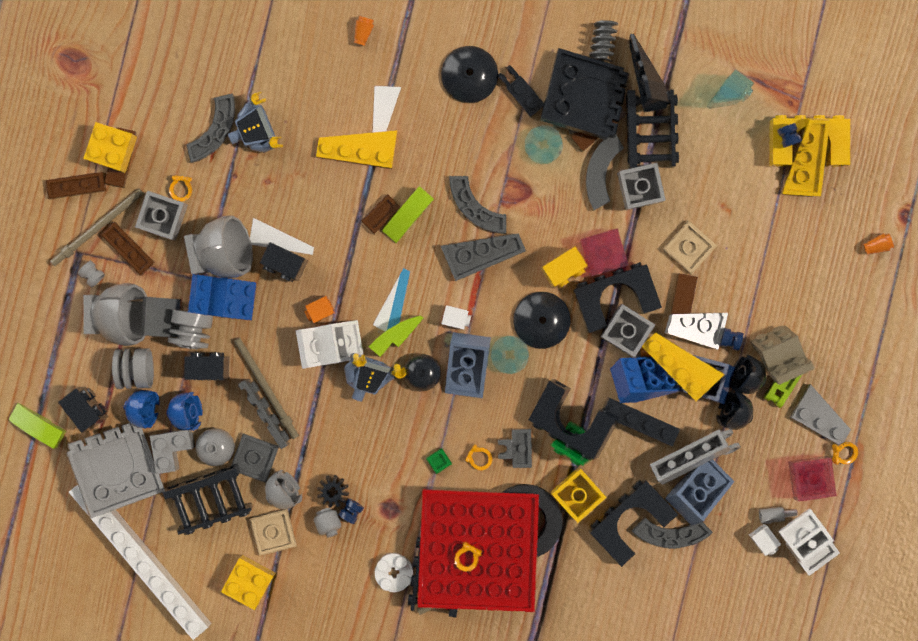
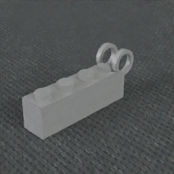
M731 429L724 432L717 430L650 464L658 482L663 485L721 455H728L741 447L739 443L729 446L726 441L727 438L734 434Z

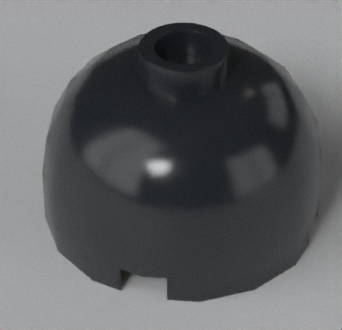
M416 354L405 363L406 376L403 378L411 389L419 392L428 391L439 382L441 369L437 360L432 356Z
M753 356L740 357L733 366L736 369L730 387L734 391L743 394H753L766 383L765 366Z
M738 391L734 393L729 392L725 405L719 404L718 409H721L720 415L717 414L716 419L717 423L724 428L740 430L753 419V404L743 393Z

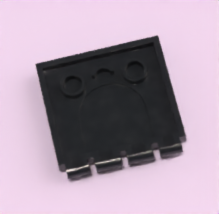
M558 48L540 121L604 140L608 137L615 138L618 124L614 122H619L622 109L620 105L623 104L626 89L622 87H627L629 73L624 72L623 67Z

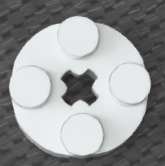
M399 553L384 555L378 561L375 568L377 583L383 590L389 592L404 590L410 584L413 575L411 562ZM392 567H395V570H399V574L395 578L389 575Z

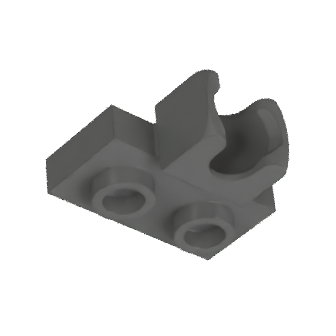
M512 429V439H498L499 445L507 447L506 452L498 454V459H512L513 468H532L531 429Z

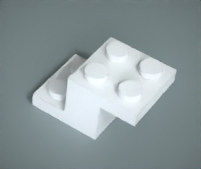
M358 320L296 330L302 369L349 361L353 353L363 354Z
M811 509L806 510L778 531L785 540L787 548L809 576L840 554L832 543L834 541Z

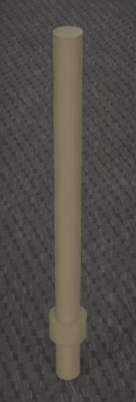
M140 188L137 189L69 246H64L61 252L50 262L57 266L66 257H71L77 248L144 194Z
M238 338L234 343L281 419V425L287 429L292 439L297 438L299 434L292 424L293 420L289 415L287 416L241 338Z

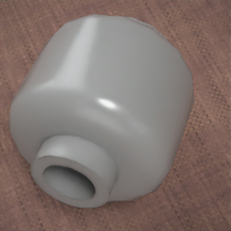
M330 508L318 511L316 513L317 516L314 518L318 534L326 535L327 538L337 535V530L341 528L337 512Z

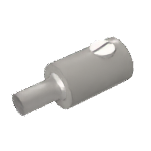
M783 507L759 509L761 524L785 521V517L797 516L796 509L784 510Z

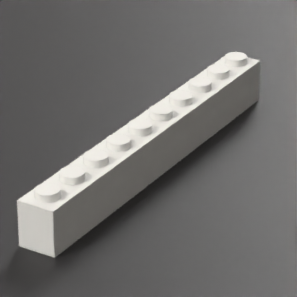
M76 485L69 493L89 516L79 487ZM117 510L91 518L192 640L211 625L208 618Z

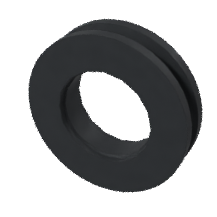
M519 484L504 490L502 493L539 494V508L544 513L545 524L537 538V557L548 552L556 544L562 530V515L555 499L546 490L531 484Z

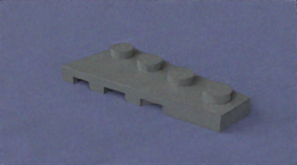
M519 233L441 246L455 281L526 252Z
M248 379L239 383L238 385L241 390L244 388L247 390V399L251 405L258 407L257 413L264 423H268L267 429L280 449L288 446L290 438L285 430L282 431L278 426L280 421L277 416L270 413L268 401L265 397L261 398L258 391L260 389L256 382H251Z

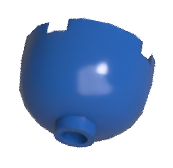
M139 390L132 393L124 403L127 420L136 427L151 428L156 422L159 413H155L156 404L160 406L158 394L149 390Z
M194 392L178 394L169 403L167 417L177 429L192 431L198 429L201 425V422H198L199 416H202L203 413L202 404L199 397L193 395Z

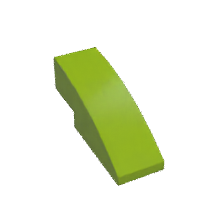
M419 186L382 231L397 244L434 201V198Z
M420 315L396 324L380 335L369 348L381 357L392 343L400 347L424 318Z
M17 403L9 418V421L53 449L58 448L66 433V430L53 424L51 420L20 403Z

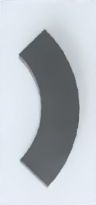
M233 93L214 98L215 114L210 128L199 139L186 144L191 163L203 160L213 154L228 137L235 117Z
M617 135L615 138L608 137L606 140H603L589 161L586 173V191L593 211L611 201L606 190V172L614 156L624 149Z
M449 176L454 201L464 216L484 230L506 234V214L495 213L483 207L475 199L470 189L468 176Z
M645 517L631 530L649 544L670 549L695 545L713 533L703 522L695 525L690 524L682 528L670 529L657 526Z

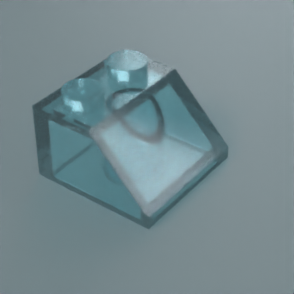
M735 69L727 77L707 107L712 109L736 105L740 101L744 102L753 92L751 87L754 82Z

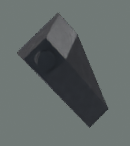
M630 34L628 43L643 112L666 109L668 102L671 100L670 92L666 90L663 80L636 36Z

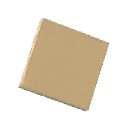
M688 220L662 250L687 272L693 274L717 245Z
M288 509L250 518L259 556L297 546Z

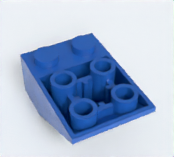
M653 357L620 358L610 368L620 403H635L680 391L678 383Z

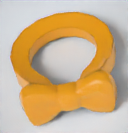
M173 175L172 180L174 181L169 187L171 197L180 202L188 200L193 192L190 183L192 177ZM178 181H184L188 187V194L185 197H178L174 193V186Z
M844 442L839 446L836 444L832 445V462L834 464L842 463L848 465L856 460L858 448L855 444ZM847 446L852 447L853 453L849 459L844 460L839 457V452Z
M474 444L468 452L465 462H470L472 467L477 470H485L492 463V455L486 448H477V445ZM474 452H485L488 455V463L484 466H477L473 461L472 454Z
M465 542L463 548L456 553V566L463 571L473 570L477 566L478 556L481 555L482 551ZM468 550L473 552L474 563L470 566H463L459 561V556Z

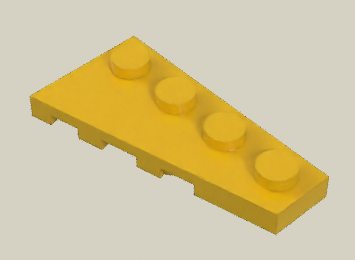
M809 118L782 194L821 197L830 124L829 119Z
M398 130L320 137L316 157L392 169Z
M657 332L642 345L695 401L700 399L724 376V373L693 356V354L680 348Z

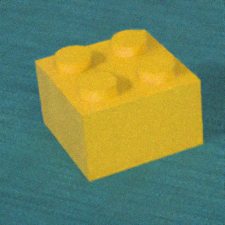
M95 122L83 159L126 173L137 136Z
M575 246L540 269L552 288L557 286L559 289L569 283L568 278L571 276L575 279L585 273L584 268L587 267V264Z
M580 467L551 491V494L577 523L607 498Z
M242 555L238 559L221 592L255 610L276 573Z

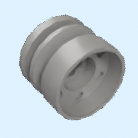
M173 310L171 322L179 325V329H170L169 333L178 334L177 338L168 337V342L188 349L208 348L209 343L200 341L201 338L210 339L209 335L202 333V329L212 328L213 316Z
M150 348L135 349L133 357L130 349H125L124 352L122 349L114 351L112 375L116 389H124V387L131 389L133 381L137 389L152 387L154 363Z

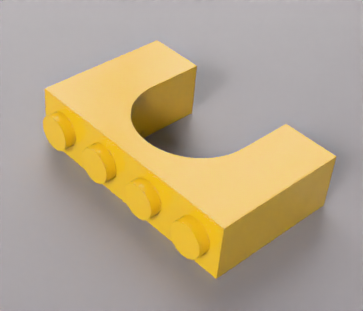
M776 115L775 118L769 121V167H789L792 165V146L783 148V139L778 135L777 130L796 123L797 132L805 129L809 118H806V115H796L794 118H787V115ZM815 115L813 118L825 119V115ZM835 115L833 119H829L826 167H847L850 165V119H844L843 115Z

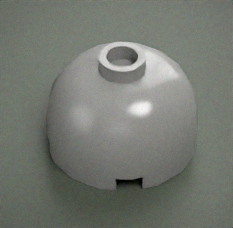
M219 428L204 431L196 441L197 456L203 463L209 466L225 464L231 459L235 448L232 436L227 431Z
M280 470L272 475L266 483V500L270 505L278 509H290L302 501V494L299 495L297 491L300 487L290 473L286 472L284 474L282 473L283 470Z

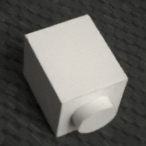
M446 305L442 324L464 330L465 326L469 327L471 315H468L469 311Z
M762 524L749 534L752 541L765 556L776 553L781 545L765 524Z

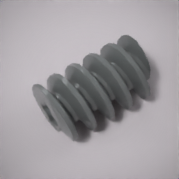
M600 20L594 23L596 29L593 30L595 37L591 39L594 44L590 46V49L593 51L589 53L590 58L607 63L613 62L611 59H608V56L614 55L609 49L615 48V45L611 44L610 41L616 40L611 34L617 33V30L612 27L617 26L618 22Z

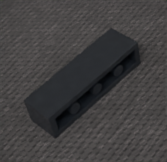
M607 397L603 408L620 417L618 423L673 447L680 431L679 428Z

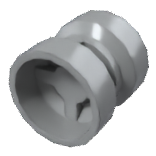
M92 261L87 262L77 273L81 278L87 279V284L90 287H94L105 276L101 270H97L96 265Z

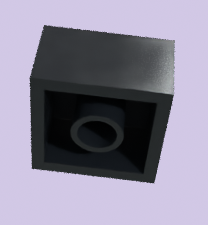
M269 242L260 263L264 265V270L274 274L278 271L282 273L281 278L293 282L294 280H300L309 260Z
M205 352L190 353V356H185L184 380H228L230 356H224V352L210 353V356H205Z
M86 387L74 389L58 402L81 433L91 431L109 417L106 414L108 412L106 407L102 403H98L95 399V393L92 389Z

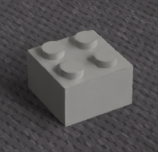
M657 163L617 173L625 211L666 201Z
M147 191L135 228L176 241L188 204Z
M620 304L600 337L635 358L655 324L625 305Z

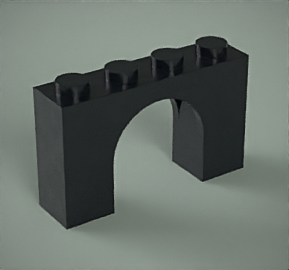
M640 262L631 265V270L625 272L623 268L612 272L613 276L608 278L605 275L594 278L595 282L587 284V281L576 284L577 288L573 289L587 333L607 327L600 307V298L603 291L612 284L626 285L634 292L641 314L662 308L647 264L642 266Z
M556 379L549 380L528 420L533 423L532 426L536 429L547 431L551 438L555 440L560 439L565 442V446L569 449L580 451L584 458L588 460L599 458L620 417L602 408L598 411L585 433L576 434L570 432L561 422L560 409L571 388Z
M639 479L632 485V491L621 495L618 498L619 503L617 505L607 508L603 513L605 516L600 520L596 519L589 526L591 528L589 533L621 567L635 555L634 551L618 533L617 524L623 512L634 507L643 508L649 511L663 527L678 515L645 479L642 481Z

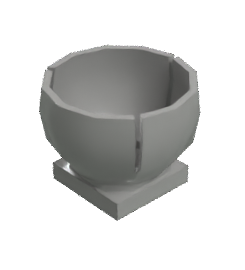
M232 215L222 216L205 225L200 234L184 236L191 274L212 273L221 278H237L246 274L251 269L253 253L248 231L241 220Z
M122 283L107 288L101 295H84V334H101L106 340L123 346L136 345L143 341L145 336L141 335L143 297H147L143 288L136 284Z

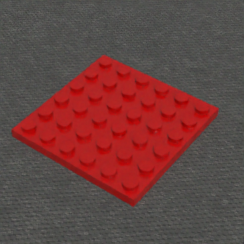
M423 489L418 607L535 612L539 494ZM465 542L482 551L481 555L478 556L477 566L471 571L460 570L455 564L456 553L463 548ZM468 550L459 556V561L463 566H470L474 563L473 552Z

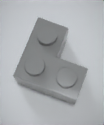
M180 430L150 436L156 474L179 470L177 451L195 448L193 431Z

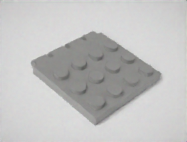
M128 423L121 426L123 433L120 432L119 427L104 431V440L99 433L85 438L86 446L83 445L82 440L68 444L69 452L66 454L90 519L163 492L164 487L159 474H156L154 460L142 428H137Z

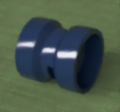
M796 123L777 130L778 135L783 139V148L802 141L801 136L797 134Z
M724 328L720 346H729L733 350L739 351L744 333L739 331L732 332L731 329Z
M348 498L345 508L341 509L338 515L347 522L355 524L357 515L363 511L364 507L355 500Z

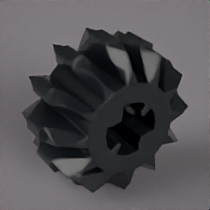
M329 475L326 476L327 482L324 480L320 481L323 487H317V491L323 492L318 494L317 497L325 498L321 502L323 505L329 501V508L332 507L333 502H335L336 507H339V500L345 503L346 499L343 496H349L348 491H343L349 485H341L345 480L344 478L337 482V475H334L333 481ZM332 487L336 488L335 491L338 490V493H335L334 496L330 495L331 492H328Z

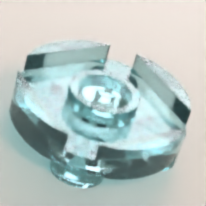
M548 125L533 128L527 134L524 143L526 154L532 161L538 164L553 162L559 157L563 149L561 135L555 128ZM547 140L549 148L540 149L538 142Z
M502 337L492 347V363L503 373L513 374L520 372L528 363V347L518 337ZM506 350L515 351L513 354L515 358L513 360L511 358H509L508 360L505 358Z

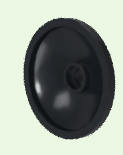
M463 46L451 52L445 59L441 70V79L446 92L455 100L463 103H477L486 99L494 91L498 81V67L494 58L486 50L476 46ZM471 69L474 73L469 76L466 74V71Z
M549 292L529 294L519 302L513 316L514 329L518 337L528 346L538 349H547L559 344L566 337L571 323L570 312L564 301ZM541 316L546 318V322L544 324H541L539 322V318Z

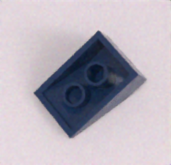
M693 355L724 373V376L701 398L725 405L736 368L730 364ZM679 385L680 392L687 393V392Z

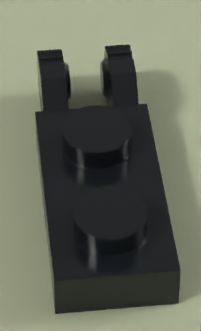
M509 65L507 71L514 77L515 81L510 84L504 74L499 73L497 76L506 86V90L531 118L543 108L544 102L522 76H519L514 68Z

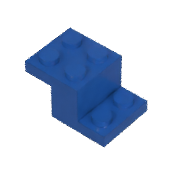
M193 274L188 312L252 320L257 282Z

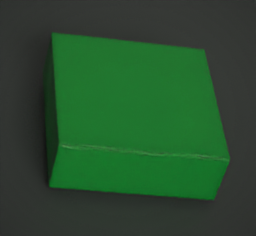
M443 448L426 458L436 474L452 465Z

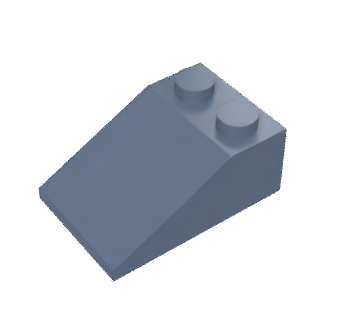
M453 332L450 342L445 393L483 398L491 337Z
M711 460L691 470L665 499L691 525H695L705 520L734 481L714 460Z

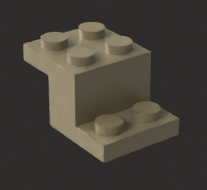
M786 325L778 326L767 334H760L751 341L753 348L761 357L766 373L778 385L814 369L813 363L804 354L798 336Z

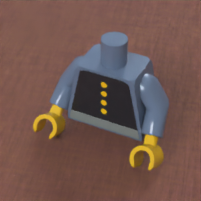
M257 92L252 95L251 100L239 112L237 120H235L238 130L229 133L228 136L232 144L243 140L244 145L252 151L265 153L275 148H282L283 144L278 145L277 141L281 137L275 136L264 107L259 105L264 103L266 99L259 100L261 92Z
M353 353L351 360L344 367L346 382L355 389L352 398L362 402L366 392L374 395L377 394L391 380L405 377V367L401 369L399 364H395L393 370L382 361L365 357L364 354L358 355Z

